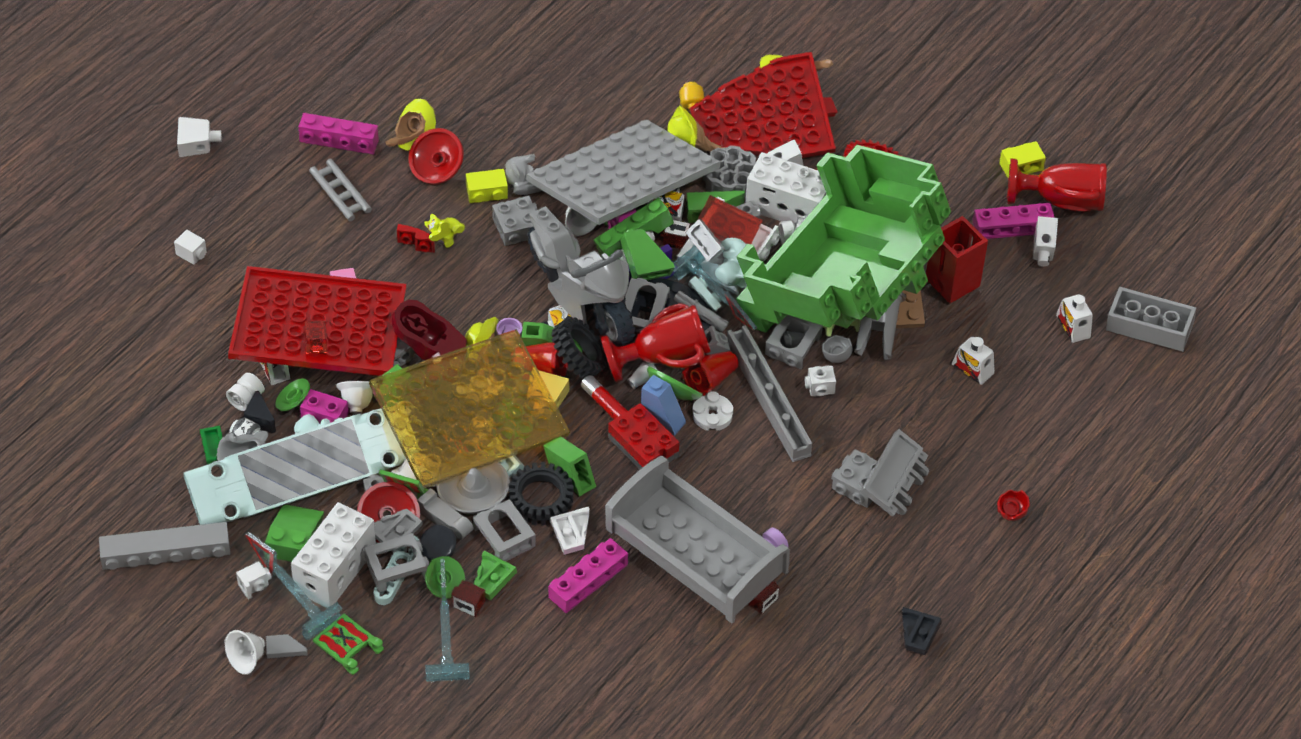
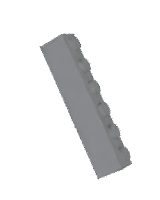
M227 522L99 537L100 559L103 570L230 555Z

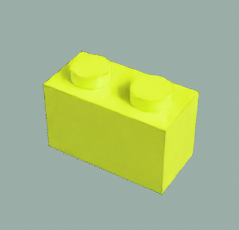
M1037 141L1001 151L999 163L1007 177H1009L1010 158L1018 160L1019 169L1024 174L1044 170L1046 157Z
M504 169L466 173L469 203L508 199V186Z

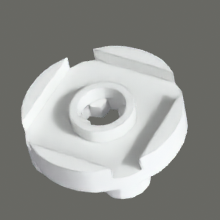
M712 391L695 401L692 411L694 422L704 430H709V428H716V431L722 430L732 421L733 405L727 398ZM715 410L717 414H709V411Z

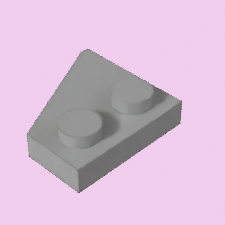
M408 509L401 510L394 515L384 516L382 520L374 522L375 538L379 542H384L407 534H414L422 526V520Z

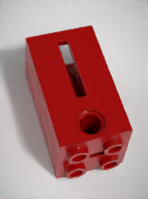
M963 216L941 228L945 241L927 262L926 276L928 282L950 304L980 287L988 240ZM973 236L972 246L970 247L971 238Z

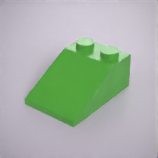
M283 504L270 526L265 541V548L273 554V559L292 562L321 525L324 512Z

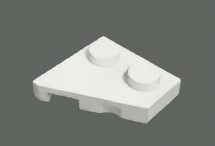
M589 507L550 517L551 525L564 555L584 549L589 520Z

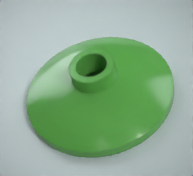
M298 379L288 384L276 399L278 410L287 411L300 406L310 390V383L306 379Z
M442 556L429 563L425 572V581L432 594L442 599H449L457 596L463 589L465 574L462 566L455 559ZM440 575L444 577V582H441Z

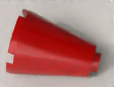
M553 342L517 347L512 351L510 357L511 363H513L515 368L528 372L535 369L557 376H565L568 369V364L562 362L564 359L562 356H558L559 350H555V343Z
M731 351L704 355L701 362L686 367L682 371L687 386L702 393V396H705L737 369L738 358Z

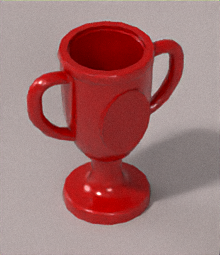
M1010 158L1007 204H1014L1020 191L1032 190L1038 191L1044 199L1060 208L1076 211H1103L1107 165L1105 163L1058 164L1044 169L1039 175H1030L1020 171L1017 159Z
M683 303L666 307L660 311L652 322L639 332L634 343L616 346L608 335L601 337L602 345L616 383L623 380V366L627 362L639 358L652 364L686 368L701 362L704 358V353L711 352L696 306L691 305L689 307Z

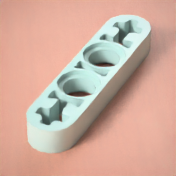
M407 546L399 548L393 554L385 569L397 566L396 561L400 558L406 559L407 562L414 560L415 555L412 548H409L408 553ZM405 577L399 578L396 581L386 582L387 594H384L383 597L380 594H383L385 591L378 593L375 587L374 599L379 605L391 603Z

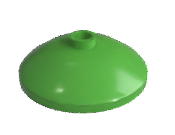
M648 366L647 373L651 378L655 375L669 383L677 399L687 401L702 397V393Z

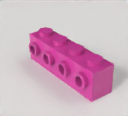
M303 113L298 126L300 142L374 154L379 141L378 125Z
M1050 203L977 209L974 210L972 223L986 239L1034 235L1038 216L1055 217Z
M611 538L605 543H600L596 550L586 554L574 567H569L565 574L550 583L549 599L565 613L569 612L628 565V553Z

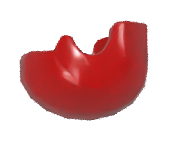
M1010 489L1003 493L997 501L999 514L1009 521H1017L1025 517L1030 507L1029 497L1023 490L1013 491Z

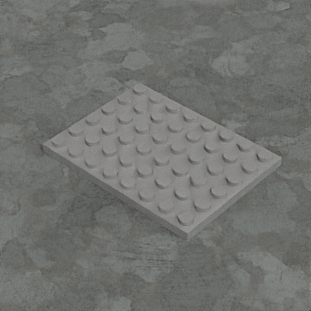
M643 120L634 126L627 127L623 131L596 141L594 144L583 147L559 160L552 161L548 165L537 168L526 174L527 181L600 225L719 169L720 161L654 123Z

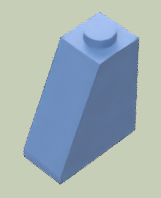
M653 375L642 387L641 404L675 436L685 425V417L671 385Z

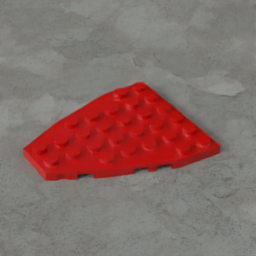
M812 52L775 58L770 61V64L762 68L759 66L754 69V72L746 76L743 74L719 87L716 93L711 96L707 95L701 102L690 107L691 116L703 128L705 136L712 143L724 148L738 146L744 151L751 152L753 155H760L761 152L767 154L795 140L801 151L802 158L822 155L827 152H836Z

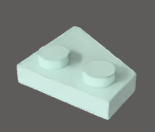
M694 276L689 281L688 286L694 289L715 313L722 306L720 304L721 299L716 293L713 292L711 294L707 290L708 284L701 277L698 279Z

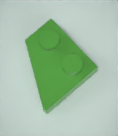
M484 551L482 553L483 560L481 566L478 567V576L475 578L473 588L474 592L492 600L517 573V569L515 566Z

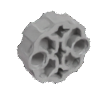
M738 146L716 148L711 151L710 156L720 161V168L703 176L702 179L705 181L706 190L708 192L745 190L746 198L747 178L756 164V157L751 152L744 151Z

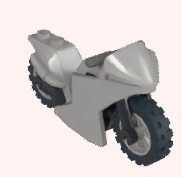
M546 206L530 213L529 218L533 224V227L529 228L528 232L530 250L532 255H534L535 261L537 260L538 266L547 273L550 281L548 289L557 303L572 318L576 317L578 320H583V325L587 323L585 312L594 309L593 315L596 318V329H599L603 336L608 335L614 345L625 346L634 342L635 328L632 325V314L626 308V298L624 297L628 289L629 267L626 262L620 259L623 252L617 250L611 256L604 253L600 257L596 251L579 257L581 250L578 240Z

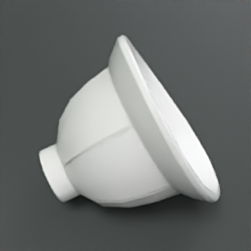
M568 206L565 214V226L574 236L585 235L596 227L597 224Z
M346 381L338 383L336 387L341 391L342 399L348 401L350 413L362 414V410L371 402L372 393L379 384L369 381Z
M233 630L229 632L225 639V651L228 660L239 673H251L256 666V662L264 653L265 642L261 637L252 633Z

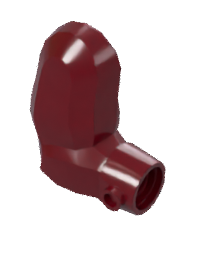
M408 299L400 303L392 314L393 331L399 339L413 348L415 353L427 362L422 386L426 393L433 396L435 393L434 384L437 379L451 385L455 384L459 379V374L464 367L467 354L466 338L449 321L431 311L418 300Z

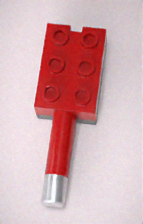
M589 375L582 380L581 387L613 419V421L609 422L608 438L639 470L660 456L669 460V463L679 457L680 442L641 403L627 411L593 376Z

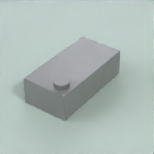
M1119 287L1108 314L1106 330L1183 352L1194 325L1196 307Z

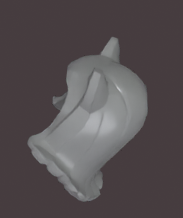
M258 431L253 435L242 434L234 437V434L231 432L228 433L225 437H222L218 444L217 461L266 444L267 431Z

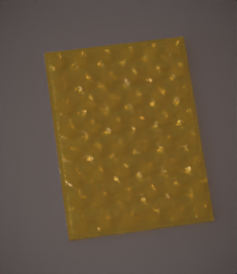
M517 329L369 381V385L416 480H419L424 488L465 474L471 468L478 469L547 444L560 436L566 437L570 433Z

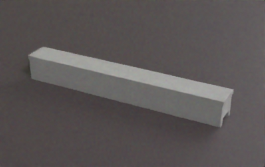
M744 325L741 330L732 332V330L727 331V339L731 345L730 350L737 356L739 367L792 462L810 457L812 442L747 326Z

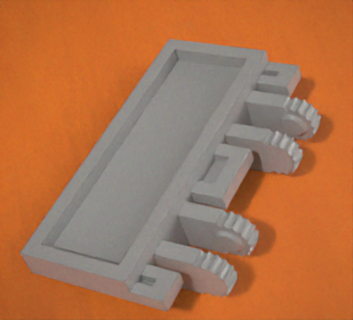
M898 429L891 437L863 485L861 492L891 516H894L895 513L904 515L907 511L905 505L908 506L912 502L911 497L905 492H908L912 483L922 485L924 481L922 476H927L929 473V469L923 464L928 455L922 451L923 448Z

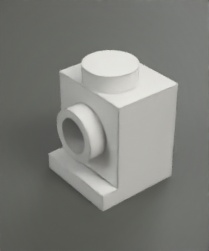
M259 561L236 572L238 585L247 599L252 598V593L261 591L268 586V580L272 578L268 568H263Z

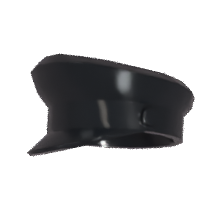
M434 525L426 529L420 538L423 549L422 555L426 556L430 562L438 557L453 556L456 547L454 532L444 525Z

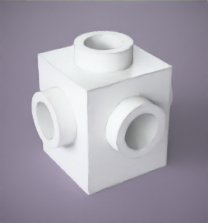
M833 366L808 368V376H805L804 381L806 389L809 388L811 396L835 394L836 379Z

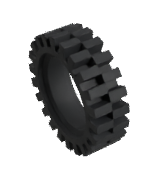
M569 317L552 330L551 336L554 337L552 342L555 343V350H559L558 356L563 357L564 360L562 362L568 364L570 371L574 369L575 375L579 374L580 378L589 375L594 377L608 365L605 351L602 349L603 345L598 341L600 339L599 336L595 337V331L593 329L589 330L587 323L583 325V320ZM574 340L582 347L586 356L578 349Z
M537 462L532 463V469L526 465L524 466V472L519 469L517 475L514 474L512 476V481L509 483V499L521 516H524V520L527 523L532 519V525H537V520H541V526L546 525V520L550 522V517L568 513V509L571 510L573 503L571 477L568 478L566 471L562 473L561 467L558 466L555 470V464L550 463L549 468H546V462H541V467H537ZM547 481L559 489L560 497L549 506L537 507L526 502L522 492L530 483Z

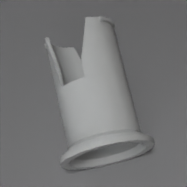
M901 292L879 320L868 317L862 318L856 349L854 350L855 354L862 356L870 338L871 330L883 331L884 360L892 358L891 354L900 303L906 300V295Z

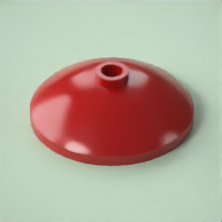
M435 128L422 133L414 141L409 152V166L412 173L420 181L427 184H441L448 181L458 172L463 162L464 151L462 143L454 133L447 129Z
M381 482L373 485L362 495L357 506V512L374 519V522L382 520L384 511L394 515L404 509H408L420 519V507L415 495L407 487L396 482Z

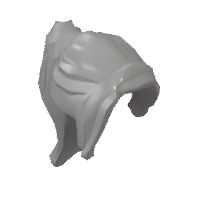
M534 154L513 157L507 160L505 164V176L508 183L513 185L515 194L527 195L542 191L527 181L526 174L533 171V167L527 165V163L535 161Z

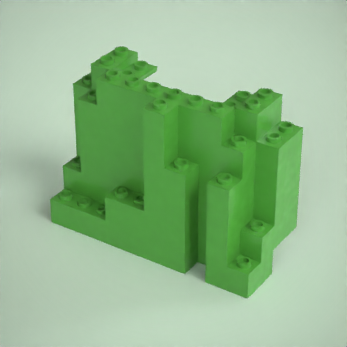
M856 145L847 157L827 152L816 165L827 194L767 264L764 265V262L760 261L754 245L747 244L736 256L747 287L736 300L743 317L751 327L767 332L774 323L780 324L787 315L829 328L833 324L848 328L855 319L862 320L863 317L879 320L903 290L918 294L928 281L923 266L945 241L940 225L951 213L942 183L938 181L933 164Z

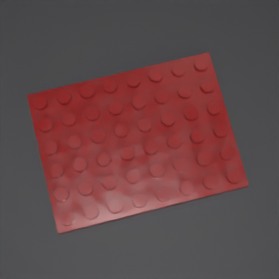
M247 266L228 359L382 376L394 366L398 336L393 331L391 320L394 311L405 300L406 284ZM306 336L314 339L319 337L313 336H324L326 352H319L321 345L317 342H308L306 344ZM310 343H316L319 346V350L310 352L307 346Z

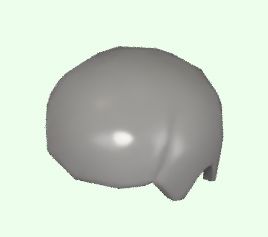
M835 335L822 343V352L824 357L831 363L845 362L852 354V344L849 338Z

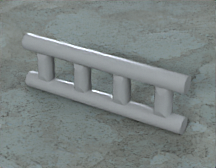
M328 159L326 161L327 167L319 171L315 166L309 169V172L348 221H353L355 219L353 213L361 209L365 213L371 212L372 208L332 159ZM333 172L337 179L328 183L324 176ZM343 185L347 191L338 195L334 188ZM353 197L357 203L347 207L343 201Z

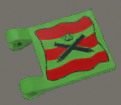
M381 469L379 471L380 476L385 482H396L407 487L410 491L417 493V499L429 490L424 488L419 480Z
M345 614L340 616L313 639L316 645L342 664L352 675L359 671L356 667L358 663L352 657L367 644L377 654L384 650V647L381 646L383 642L380 638L371 635Z

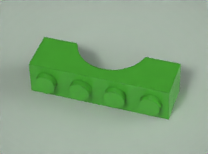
M658 197L595 238L594 242L600 255L606 253L610 256L615 251L623 249L620 240L625 231L634 228L636 230L643 229L644 231L660 233L672 225L674 221L669 209Z

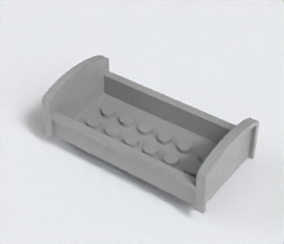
M663 456L654 459L634 474L612 496L605 506L607 531L611 534L615 532L726 615V620L730 623L735 622V615L782 572L784 574L788 573L790 549L787 546L781 544L775 547L669 470V460Z

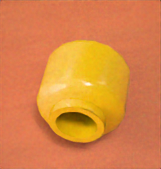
M696 82L685 83L679 91L681 106L690 111L691 106L701 102L704 98L702 86Z

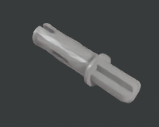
M681 291L675 295L674 301L678 304L683 303L689 307L695 305L699 317L703 321L714 326L720 332L726 329L729 322L701 305L697 299L693 300Z

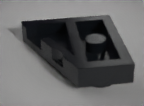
M903 607L905 649L926 656L942 624L941 618Z

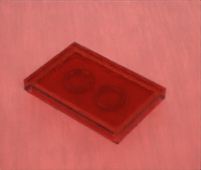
M711 195L698 220L704 221L717 239L723 241L726 238H738L746 244H752L763 221Z

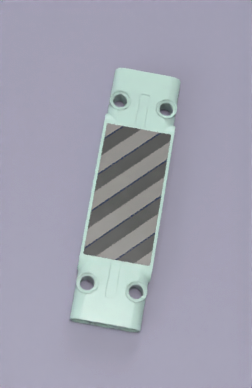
M398 402L365 414H356L227 456L223 460L183 472L199 524L204 525L230 522L241 517L246 518L282 506L283 504L298 501L367 478L372 474H378L380 469L386 470L401 465L407 457L420 453L402 402ZM371 415H376L379 418L378 425L371 424L369 419ZM384 454H389L392 457V464L384 463ZM212 467H219L222 470V475L220 477L213 476L211 473ZM226 506H232L235 509L233 517L225 514Z

